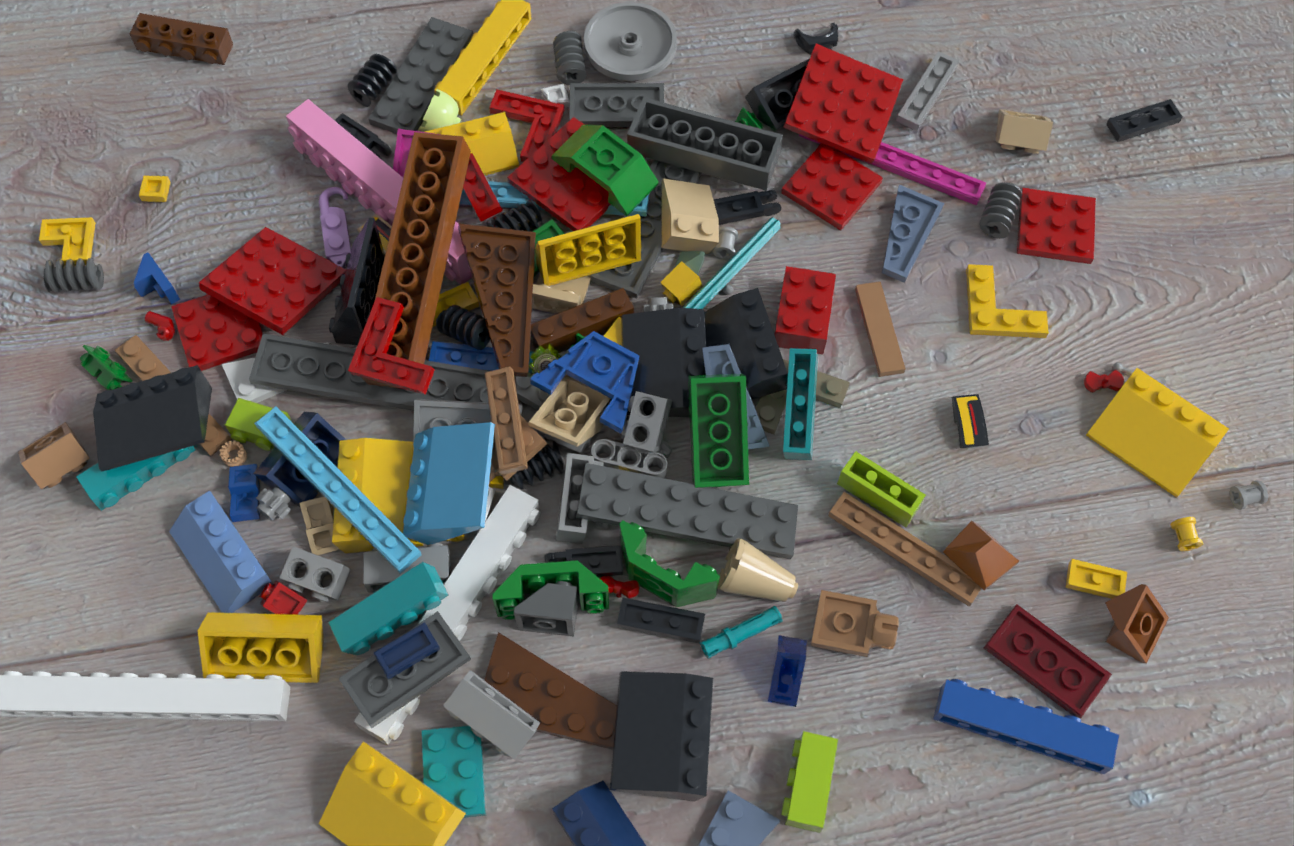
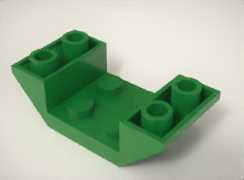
M582 125L551 156L552 160L569 173L577 167L609 192L608 203L625 216H628L659 183L642 154L603 125Z
M624 520L621 521L619 524L620 546L630 581L636 580L640 587L676 608L711 600L716 597L720 576L713 567L707 564L700 565L695 562L686 578L682 580L679 573L670 568L663 569L657 565V562L652 557L646 555L647 534L641 526L634 522L629 524Z
M579 561L522 564L492 595L497 617H502L505 620H514L515 607L525 600V594L533 595L548 583L555 584L557 581H565L571 583L572 586H576L577 590L580 591L581 611L598 614L602 613L604 609H609L608 585Z

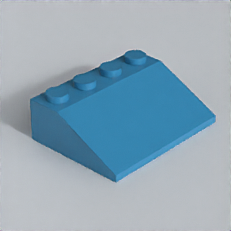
M494 423L432 427L415 435L413 459L410 466V482L407 491L406 513L403 520V534L407 538L429 545L485 527L495 429Z

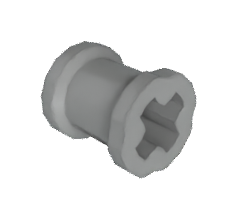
M726 226L719 228V243L713 249V254L717 258L728 260L735 255L734 243L738 239L737 230Z
M1255 480L1250 485L1243 487L1232 486L1229 491L1231 502L1238 510L1245 509L1249 504H1264L1268 501L1267 488L1262 481Z

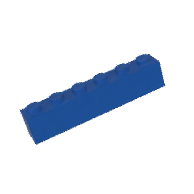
M946 679L940 688L933 716L934 720L1101 774H1106L1114 767L1119 734L1110 732V728L1098 724L1091 726L1081 723L1082 720L1071 715L1059 716L1053 714V711L1047 707L1036 706L1034 708L1025 705L1023 700L1015 697H1007L1006 699L997 696L994 691L987 688L975 689L969 687L966 682L959 679Z

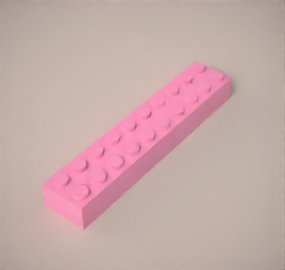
M309 99L286 115L289 124L288 130L295 140L293 142L295 148L301 154H307L316 167L319 168L321 166L331 180L340 182L343 189L349 195L354 194L364 208H370L392 226L403 177ZM455 221L444 274L450 281L455 280L462 285L470 280L472 275L459 234V224Z

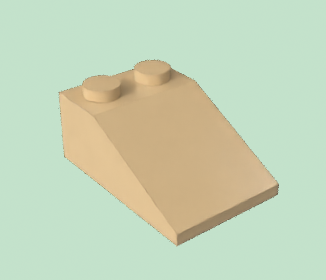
M662 179V248L680 251H703L705 254H709L719 243V219L710 186Z
M565 375L552 395L546 399L529 421L528 426L578 447L597 434L604 426V424L600 423V417L612 399Z

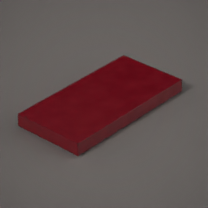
M1018 604L1014 606L983 647L987 652L1072 716L1080 719L1112 676L1110 672Z

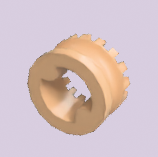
M233 440V442L229 441L224 446L222 445L220 456L228 467L241 466L247 459V452L240 442ZM232 450H239L237 452L238 457H235L236 459L232 458L231 460L229 452Z

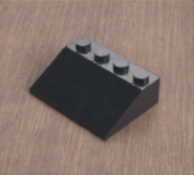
M374 218L367 220L353 242L351 253L346 255L347 269L346 273L341 275V293L335 299V317L331 318L329 322V332L333 334L336 343L358 346L375 302L385 253Z
M758 288L734 294L704 312L706 347L723 344L730 345L741 374L746 376V387L751 400L787 389L788 373Z
M672 308L622 315V347L639 355L631 397L635 396L637 391L670 399L672 404L668 417L690 418L688 376L706 375L702 350L703 347H706L704 309ZM647 401L643 406V411L647 416L654 411V405L651 401Z
M198 365L181 368L172 373L157 375L148 380L130 383L124 387L106 390L97 394L93 417L98 465L101 472L205 443L212 387Z
M620 672L610 790L693 802L707 796L713 692L712 677L687 673Z

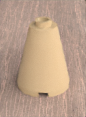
M740 538L734 541L725 558L727 560L725 569L722 568L720 571L718 589L723 592L786 602L788 598L792 599L795 596L798 583L795 582L796 577L747 541Z

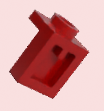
M277 580L273 585L268 583L259 596L262 598L260 605L274 614L298 615L308 601Z

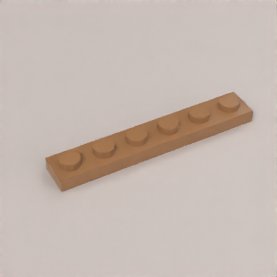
M137 335L115 349L118 356L141 381L151 379L157 375L171 373ZM209 414L205 443H201L200 446L212 456L222 448V445L224 446L226 442L229 443L232 439Z
M846 492L842 493L830 510L829 517L967 606H971L982 589L951 559Z

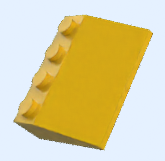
M636 214L538 241L535 247V256L543 284L551 286L641 261L640 215Z
M1136 368L1086 436L1177 498L1217 447L1229 428Z
M374 438L341 440L339 444L338 469L403 533V520L406 513L407 491L411 474L410 466L414 451L413 442ZM335 508L332 543L345 554L367 552L375 549ZM408 538L416 547L424 546L423 543Z
M362 742L345 766L319 821V825L347 846H444L466 813L381 752Z

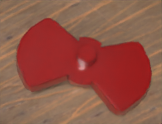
M1117 370L1112 371L1109 375L1103 374L1101 376L1090 371L1084 378L1085 388L1091 393L1101 388H1109L1118 392L1124 384V377Z
M610 576L600 578L608 585L609 593H616L618 598L622 597L623 594L630 599L639 594L640 587L636 580L621 582Z

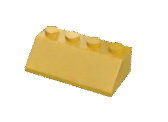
M505 112L425 131L427 133L463 136L484 176L519 167L512 132Z
M208 612L197 630L203 678H207V675L210 674L222 675L225 679H236L237 675H249L254 677V679H265L267 675H276L282 677V680L286 682H319L324 642L322 615Z

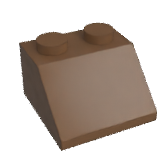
M66 422L18 451L21 464L40 489L46 486L51 488L63 480V475L70 471H79L86 466V461L90 459L88 453Z

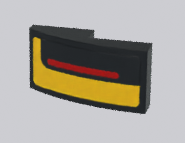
M979 394L952 396L954 423L958 425L960 448L989 445L987 427Z

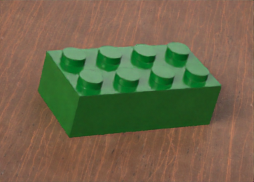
M743 374L688 376L692 483L695 484V488L749 485L746 376Z

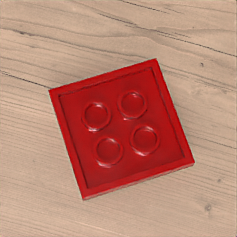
M821 143L782 187L781 193L841 231L880 186L883 177L841 151Z
M1022 188L1019 206L1017 254L1091 264L1094 260L1096 198Z
M205 295L171 306L189 367L198 365L200 370L204 371L257 353L263 335L260 323L210 295Z

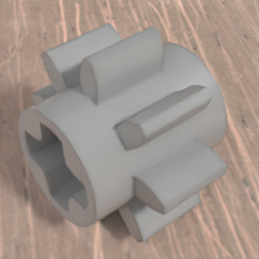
M648 297V304H643V312L673 308V303H667V297Z
M274 487L272 491L264 488L256 497L260 503L256 509L271 521L275 517L283 520L291 511L288 507L291 499L277 487Z

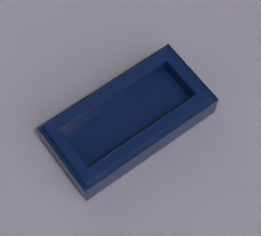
M424 622L373 652L389 680L438 651L440 647Z

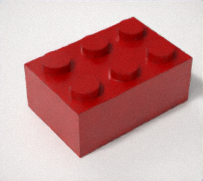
M786 266L774 334L779 348L817 349V354L823 355L828 336L836 274Z

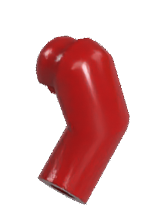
M152 311L147 312L145 322L157 326V337L164 341L172 339L175 334L172 319Z

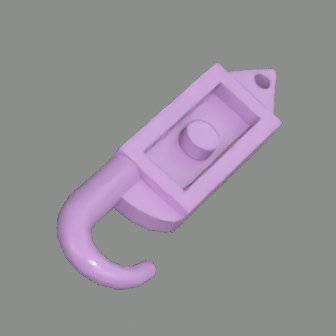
M331 187L324 190L319 196L325 255L327 260L344 268L346 265V255L351 253L347 217L343 209L329 207L328 199L333 194H340L344 200H347L348 196L343 189Z

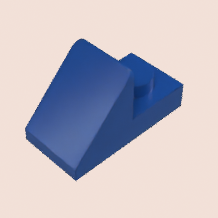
M149 252L143 254L134 280V287L140 297H144L156 290L160 298L162 299L166 296L171 305L181 300Z

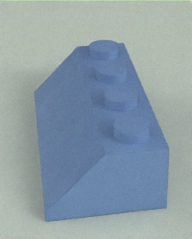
M211 491L206 492L184 507L169 532L222 613H233L259 596L268 583L273 585V582Z

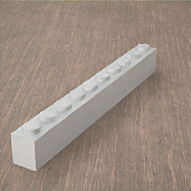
M509 485L486 520L485 527L478 532L445 582L444 587L449 596L442 599L438 607L427 610L419 623L438 611L459 641L462 639L467 630L466 624L470 617H475L482 607L481 600L486 593L490 594L497 583V575L501 570L505 571L512 559L510 555L516 547H521L526 538V530L530 525L533 526L538 521L541 514L538 499ZM420 695L373 728L370 727L361 712L354 722L359 729L389 745L392 739L396 740L404 728L402 723L407 715H412L420 703V699H418Z
M5 671L4 675H0V717L286 721L291 687L285 680H282V677L276 675H267L265 679H254V677L249 675H237L236 679H225L224 676L217 674L207 675V678H196V676L191 674H179L178 678H167L166 675L158 673L149 674V677H138V675L132 673H121L120 677H109L108 674L95 672L91 673V677L80 676V674L74 672H63L62 676H52V674L47 672H33V676H23L20 672Z

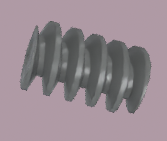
M564 31L553 40L557 78L560 82L570 85V83H582L586 78L581 35L575 31Z
M1001 182L992 187L979 223L981 230L988 236L997 239L1008 237L1009 229H1011L1012 221L1018 209L1017 206H1019L1022 197V191L1018 186L1008 182Z
M82 258L77 259L76 266L72 259L67 260L66 266L63 260L58 259L56 267H54L52 260L46 261L44 285L48 292L52 290L60 292L62 289L64 291H71L72 289L76 291L82 289L91 290L93 288L100 290L103 287V268L100 264L95 265L93 258L87 259V265H85Z

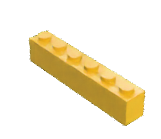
M523 0L498 1L490 16L484 19L479 31L473 34L471 42L466 48L462 49L457 61L448 68L446 76L437 83L435 93L439 89L453 97L457 102L459 115L462 116L531 21L530 3Z

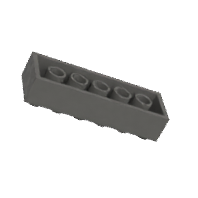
M643 97L627 133V144L642 154L643 157L767 191L781 153L783 135Z

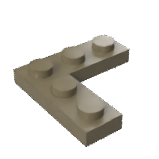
M783 359L788 373L789 361ZM817 371L816 400L841 408L850 382ZM787 389L760 397L755 410L765 432L775 435L786 406Z

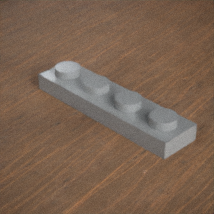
M938 51L902 107L896 121L917 131L957 68L959 60Z

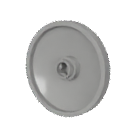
M638 2L617 3L600 10L591 18L584 33V48L590 63L604 75L624 81L643 80L662 72L673 60L677 47L676 30L671 20L657 8Z

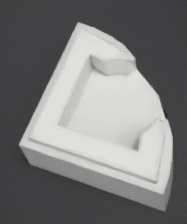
M564 84L541 89L544 100L563 104L564 108L570 107V101Z

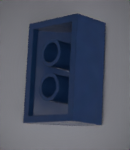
M303 412L294 425L338 468L339 444L341 440L346 439L318 413ZM276 447L253 473L272 490L274 487L282 490L291 499L290 501L299 507L300 502L314 499L319 493L312 483Z
M604 780L577 791L552 808L554 816L573 846H646Z

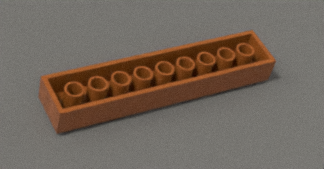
M414 132L376 297L398 302L404 306L386 354L421 364L425 363L471 153L463 136ZM361 377L369 385L399 388Z

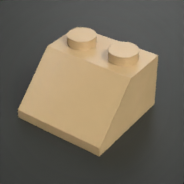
M999 109L996 141L1004 149L1015 150V147L1018 146L1024 147L1025 152L1039 154L1040 150L1047 151L1053 121L1046 116Z

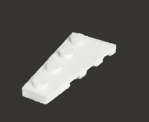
M256 357L222 364L237 400L241 398L258 403L286 390L250 383L249 377Z

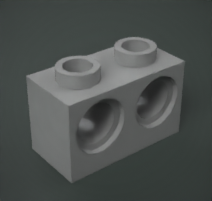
M636 391L635 396L631 397L628 405V411L631 413L629 421L625 422L623 427V444L652 452H660L672 400ZM647 401H651L654 405V411L647 416L643 411V406ZM641 427L647 430V438L643 442L637 438V431Z
M292 547L280 579L287 581L286 587L302 593L304 588L314 591L312 597L328 602L329 598L339 600L351 569L340 563ZM306 565V574L302 578H298V569ZM331 574L332 583L324 588L322 585L323 578Z

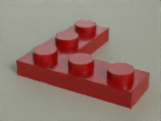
M496 89L489 107L491 114L505 112L508 118L532 123L520 154V161L522 162L526 161L557 132L565 111L563 104Z
M470 153L463 189L480 222L503 210L473 153Z
M376 297L348 371L352 375L426 395L435 371L434 368L386 354L404 306L398 302Z

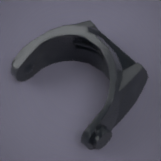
M831 23V32L825 35H806L800 29H795L793 35L799 47L806 53L811 54L815 44L831 49L837 46L838 26L835 23Z

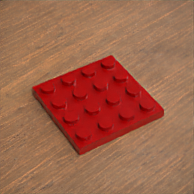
M815 44L783 128L872 164L876 158L904 79Z
M575 117L568 121L507 177L510 185L533 200L572 231L590 227L611 205L608 203L609 192L577 167L569 173L551 159V156L582 125H585Z
M265 227L199 282V289L275 332L284 335L340 284L341 275L346 273V269Z

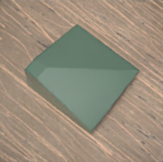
M682 251L675 267L682 261L699 275L704 263L705 252Z

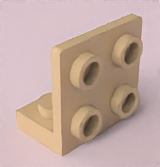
M539 275L537 284H533L532 308L558 314L583 304L591 281V275L551 286L544 285L541 275Z

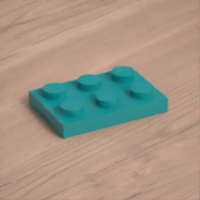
M470 726L422 730L424 784L466 814L463 818L486 816L482 738L474 734Z

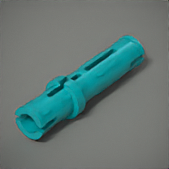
M772 606L766 611L735 626L725 627L715 636L701 641V649L707 659L728 648L732 650L737 647L738 643L783 622L781 613L776 606Z

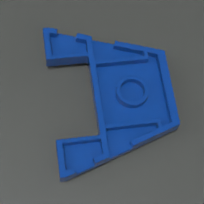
M593 331L571 347L567 354L548 364V367L538 374L537 372L530 379V384L552 395L563 377L568 375L612 400L601 415L600 423L621 434L638 367L639 355Z

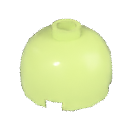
M437 89L425 113L422 126H420L418 131L425 132L460 123L461 118L457 117L459 108L453 97Z

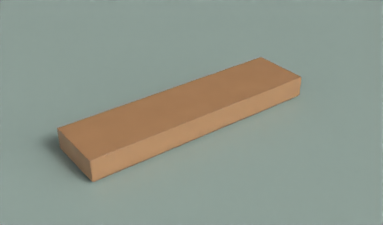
M881 281L856 285L855 292L879 377L904 373L906 368Z
M509 366L486 372L485 378L491 421L495 424L494 443L498 472L504 475L528 469L513 369Z

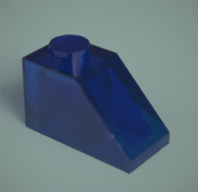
M778 636L768 702L796 707L806 661L807 640Z

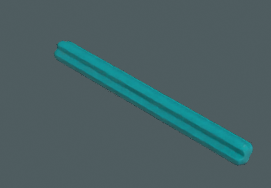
M774 217L770 218L683 308L703 309L780 230V221Z

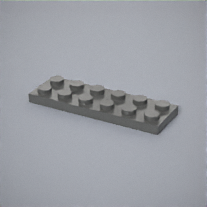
M431 17L368 118L370 125L397 134L398 129L418 131L424 121L423 118L430 102L435 95L437 83L443 80L448 68L454 65L462 49L466 48L471 42L473 31Z

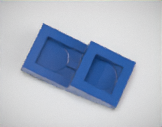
M257 464L230 467L228 488L231 493L230 518L232 522L260 519V512L256 509L260 504L256 499L260 494L259 478L253 474L258 468Z

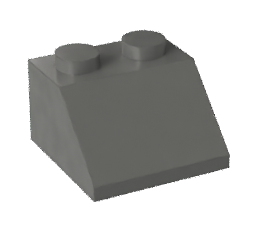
M557 581L555 584L548 583L515 607L514 615L518 630L574 637L579 605L577 587L572 586L569 582Z

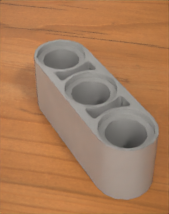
M607 439L597 440L591 447V456H595L594 461L604 462L603 466L666 479L667 460L660 453ZM600 453H607L610 456L607 458H599L597 455H599ZM628 459L635 461L633 465H626L623 462ZM652 466H658L661 468V470L658 472L650 471L649 468Z

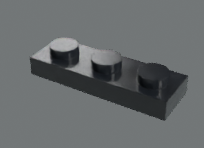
M1169 99L1109 118L1106 125L1115 140L1120 142L1180 123L1183 116L1173 101Z
M622 597L617 627L700 644L705 613Z

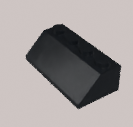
M809 59L753 87L745 96L756 118L774 131L780 129L785 124Z

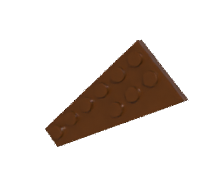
M459 223V234L498 368L511 366L514 376L527 377L529 370L536 232Z
M498 632L484 681L539 721L540 724L536 732L613 750L617 705Z

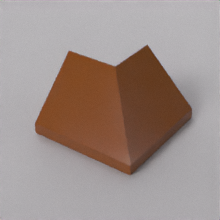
M972 520L943 551L949 559L984 591L1019 562L984 528Z
M1141 584L1105 602L1115 622L1105 642L1141 663L1147 664L1169 617L1149 587Z

